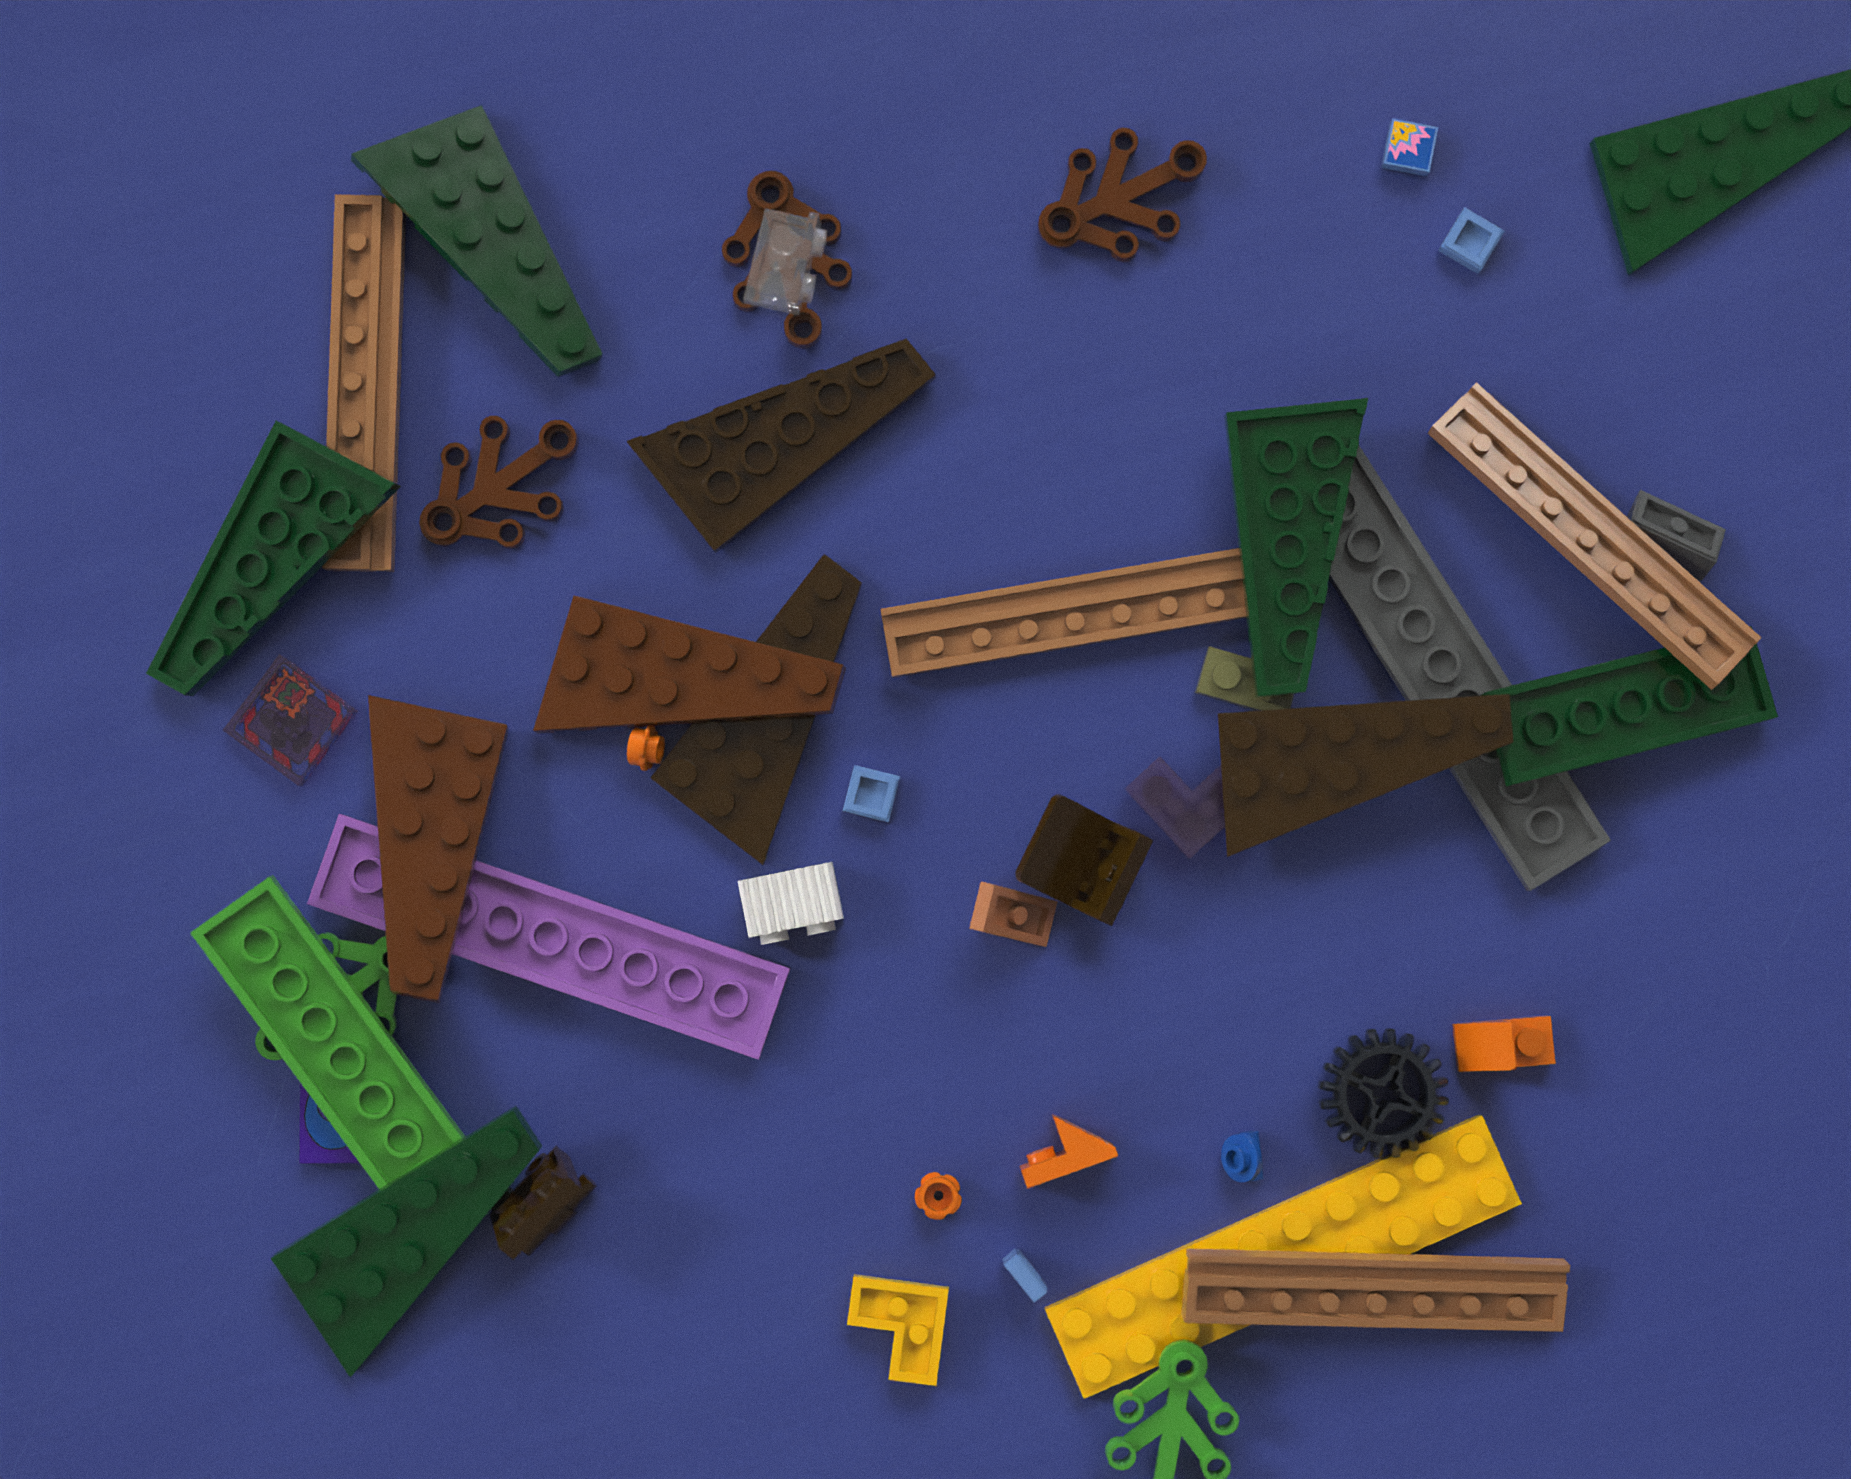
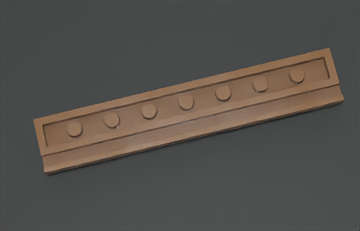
M335 194L326 446L397 484L406 214L396 203L392 204L382 195ZM397 491L322 566V569L326 571H395Z
M1477 382L1430 428L1428 434L1711 690L1726 677L1762 638Z
M1239 548L881 609L892 678L1247 618Z
M1187 1248L1186 1252L1188 1260L1184 1276L1181 1313L1185 1323L1563 1332L1568 1292L1566 1276L1567 1272H1570V1264L1564 1258Z

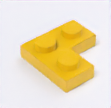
M853 1275L847 1325L894 1331L888 1380L936 1386L949 1292L948 1286Z

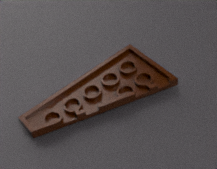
M573 595L533 731L541 734L554 733V731L578 729L579 731L619 726L630 728L648 725L701 723V721L722 719L732 721L775 716L777 718L833 714L846 667L843 664Z
M368 695L390 991L392 994L440 1003L509 728L507 724Z

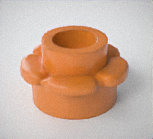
M648 725L646 729L635 727L629 736L627 745L628 763L640 766L642 771L651 769L654 764H660L663 759L665 739L663 736L658 735L655 726Z
M939 1172L928 1173L921 1179V1186L915 1190L917 1207L923 1209L925 1215L934 1220H941L947 1214H954L962 1202V1197L958 1192L960 1184L950 1174L943 1176ZM936 1191H941L943 1193V1198L941 1200H936L934 1198V1193Z

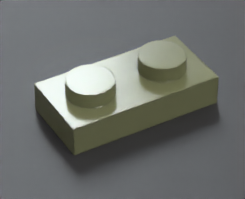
M1210 646L1207 648L1195 690L1196 694L1254 711L1291 708L1294 694L1256 698L1251 658Z

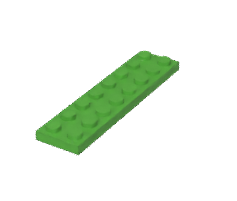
M274 875L265 879L190 932L379 1189L465 1137Z

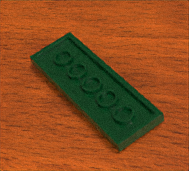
M1757 643L1712 690L1664 647L1481 694V696L1510 694L1513 743L1496 749L1506 786L1778 717Z

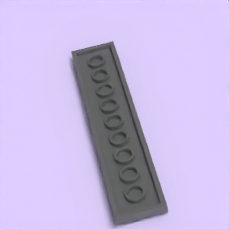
M1358 445L1329 580L1406 701L1481 696V694L1487 691L1511 686L1512 684L1365 453ZM1496 750L1449 768L1526 891H1532L1611 841L1567 771L1506 786Z

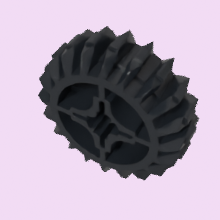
M1392 1028L1385 1029L1382 1042H1380L1375 1029H1367L1365 1033L1367 1045H1363L1356 1035L1349 1036L1348 1043L1353 1052L1349 1054L1345 1049L1336 1046L1333 1049V1053L1342 1060L1339 1067L1325 1062L1323 1065V1069L1326 1072L1335 1074L1333 1082L1325 1080L1318 1082L1319 1089L1332 1091V1097L1320 1100L1319 1107L1328 1110L1335 1108L1336 1110L1335 1113L1325 1119L1326 1125L1332 1128L1343 1123L1344 1126L1339 1130L1337 1139L1345 1143L1356 1135L1352 1149L1358 1153H1362L1370 1141V1152L1374 1158H1381L1385 1144H1387L1388 1151L1392 1157H1400L1402 1151L1400 1141H1404L1411 1151L1415 1152L1418 1150L1419 1145L1414 1135L1418 1132L1422 1137L1431 1140L1434 1134L1432 1130L1425 1126L1427 1121L1431 1120L1438 1124H1442L1444 1121V1117L1441 1114L1433 1112L1434 1105L1444 1106L1449 1104L1448 1097L1435 1094V1088L1447 1086L1448 1079L1440 1076L1432 1078L1431 1073L1437 1071L1442 1066L1441 1061L1435 1058L1425 1063L1423 1062L1430 1051V1047L1427 1044L1422 1043L1411 1051L1414 1043V1036L1412 1034L1405 1033L1396 1045L1397 1035L1395 1029ZM1383 1053L1392 1054L1389 1063H1384L1379 1073L1374 1076L1367 1077L1354 1071L1362 1061L1371 1056ZM1406 1062L1412 1067L1417 1076L1420 1091L1419 1101L1408 1096L1403 1090L1402 1081L1405 1071L1402 1069ZM1389 1081L1391 1086L1387 1089L1392 1090L1393 1095L1402 1099L1403 1103L1382 1099L1379 1105H1377L1375 1100L1379 1097L1373 1095V1090L1365 1087L1363 1083L1366 1082L1373 1086H1385ZM1347 1085L1358 1089L1364 1096L1365 1104L1361 1113L1364 1115L1361 1124L1357 1123L1349 1110L1346 1098ZM1400 1109L1412 1114L1407 1122L1396 1129L1374 1132L1378 1122L1383 1123L1387 1114L1393 1110Z

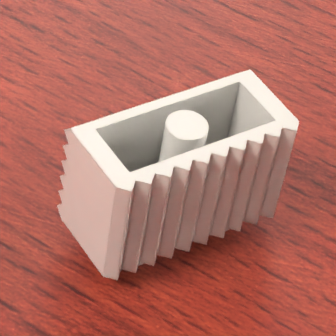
M833 862L738 881L749 938L760 936L761 945L788 940L789 929L806 926L808 935L836 930L834 920L844 918Z

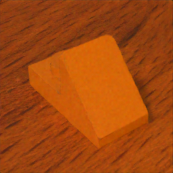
M1551 1016L1452 1024L1458 1072L1516 1070V1067L1556 1064Z
M1052 1114L1064 1150L1055 1153L1054 1147L1048 1146L1026 1155L1028 1163L1020 1165V1169L1028 1189L1118 1157L1116 1147L1111 1142Z

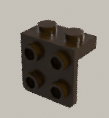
M1056 794L1050 799L1016 869L1015 877L1019 882L1112 927L1154 840L1113 822L1061 794Z

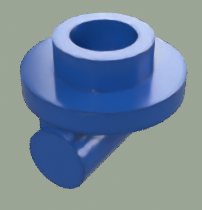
M1245 1131L1232 1135L1225 1140L1222 1146L1221 1160L1224 1170L1230 1178L1237 1182L1264 1179L1259 1131Z

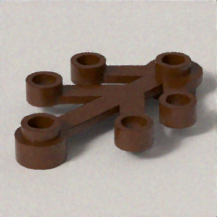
M1119 128L1111 135L1109 142L1111 153L1096 197L1079 205L1084 181L1091 177L1095 171L1096 157L1091 150L1086 148L1074 150L1069 156V174L1060 201L1047 205L1039 216L1038 230L1040 236L1048 245L1055 248H1068L1081 241L1110 251L1115 260L1120 262H1127L1135 257L1139 247L1137 237L1130 231L1123 230L1114 233L1088 222L1106 215L1152 231L1153 236L1160 241L1165 242L1174 239L1180 229V219L1175 212L1171 210L1159 212L1131 203V201L1175 179L1182 182H1191L1199 178L1207 163V155L1204 148L1192 140L1181 141L1172 148L1167 162L1120 184L1128 158L1132 157L1136 152L1138 137L1130 128ZM1119 137H1127L1131 140L1132 147L1128 150H1120L1117 148L1115 140ZM1079 157L1087 158L1091 166L1085 171L1077 170L1073 164L1074 160ZM1188 157L1193 160L1195 167L1190 171H1184L1178 166V160ZM1057 219H1065L1069 222L1070 229L1067 232L1059 233L1053 228L1052 224ZM1161 219H1169L1174 224V230L1164 233L1159 230L1157 222ZM1126 239L1131 242L1133 249L1129 253H1121L1116 249L1115 243L1118 240Z
M764 171L756 175L749 183L747 198L751 208L734 236L727 238L722 245L723 258L727 264L732 267L745 265L751 256L749 244L767 220L771 238L746 279L734 287L733 300L741 311L751 312L757 309L762 300L761 290L778 264L790 312L784 321L786 338L797 348H810L820 340L822 324L817 313L807 307L797 261L824 276L826 284L834 290H843L850 285L852 269L845 260L832 259L789 233L786 216L812 229L815 239L822 245H833L840 239L841 224L834 215L821 214L796 199L793 186L785 175L777 171ZM768 189H775L780 194L778 200L773 203L765 202L762 199V195ZM823 223H832L836 227V231L832 236L825 237L819 233V227ZM734 244H739L745 248V252L742 257L734 259L728 255V249ZM836 267H841L847 272L846 278L840 282L833 281L829 276L830 271ZM744 289H751L756 293V297L753 302L745 304L738 299L740 292ZM800 323H807L813 329L812 333L806 338L798 337L795 334V328Z
M492 415L486 417L481 422L479 428L482 444L474 488L460 499H458L461 472L466 471L471 465V453L464 445L457 442L446 445L441 452V461L444 467L438 499L428 503L420 515V529L423 535L430 542L439 546L455 544L465 535L495 540L505 548L514 549L519 547L525 539V530L519 522L514 519H504L496 523L469 516L486 505L534 513L546 522H553L559 519L563 514L564 505L555 493L542 492L538 495L508 489L552 458L565 460L576 452L579 438L574 428L566 421L552 420L546 423L540 430L539 443L497 472L501 445L509 439L510 428L505 420L499 416ZM493 423H499L503 427L502 434L495 439L489 438L487 436L488 427ZM558 434H565L568 436L567 446L561 450L554 449L552 447L553 438ZM454 450H461L464 453L463 462L457 466L450 465L448 461L450 453ZM546 499H554L557 503L556 510L550 515L542 514L540 510L541 503ZM442 515H450L452 517V526L446 531H440L437 528V520ZM507 526L517 527L518 536L514 541L506 542L502 538V532Z

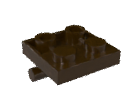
M557 1145L548 1154L542 1153L538 1155L528 1166L525 1172L526 1177L514 1190L508 1188L491 1208L492 1212L489 1215L498 1247L512 1260L522 1251L530 1256L552 1233L557 1235L576 1216L577 1212L575 1209L597 1187L595 1182L585 1173L579 1178L577 1177L570 1157Z

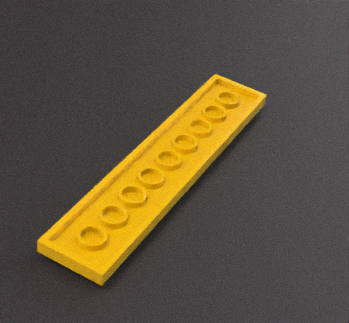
M1478 1114L1435 1133L1431 1140L1424 1138L1417 1141L1419 1149L1415 1152L1406 1146L1401 1149L1400 1157L1394 1158L1388 1154L1044 1307L1083 1398H1088L1159 1366L1160 1354L1167 1345L1174 1341L1189 1340L1202 1347L1250 1325L1184 1322L1181 1313L1184 1276L1188 1260L1186 1256L1187 1248L1411 1254L1521 1205L1520 1198L1483 1116Z

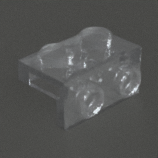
M765 208L743 298L745 304L800 316L803 302L811 303L816 284V275L810 274L813 257H822L827 238V230L821 228L819 213L809 212L807 218Z

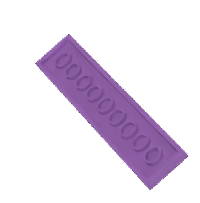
M343 814L338 815L309 896L308 905L386 931L378 826ZM477 860L452 953L473 962L758 1060L760 1059L791 969Z

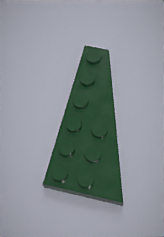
M1851 69L1595 137L1590 142V146L1628 276L1783 172L1798 164L1822 146H1825L1851 128Z
M482 105L351 153V161L362 173L365 171L381 188V193L392 204H397L415 223V228L466 281L469 280L485 296L487 304L496 313L500 312L519 332V337L557 377L601 360L603 354Z
M1368 398L1226 412L1224 415L1256 698L1306 692L1318 637L1317 631L1327 595V584L1337 548L1349 492L1348 486L1354 458L1358 450L1359 435Z
M276 420L146 674L183 695L193 697L401 486Z
M517 1106L512 1107L276 1252L271 1258L350 1378L541 1149L542 1144Z

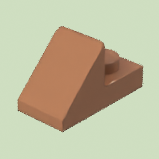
M981 882L969 929L1047 947L1058 901Z

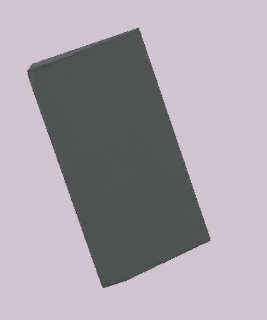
M1640 490L1627 517L1698 581L1703 580L1717 562L1726 529L1645 491Z

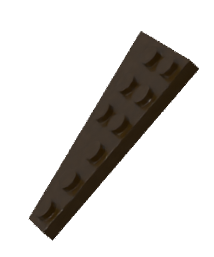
M906 338L856 356L853 360L835 367L818 370L807 374L805 378L785 385H777L714 408L712 412L687 421L676 422L666 426L667 428L644 437L641 435L626 442L713 551L717 553L936 379V374Z
M823 554L756 642L834 662L862 582L827 555ZM816 715L777 718L775 716L745 718V720L727 721L722 719L692 723L650 778L764 865Z
M1510 694L1218 713L1227 857L1513 743Z

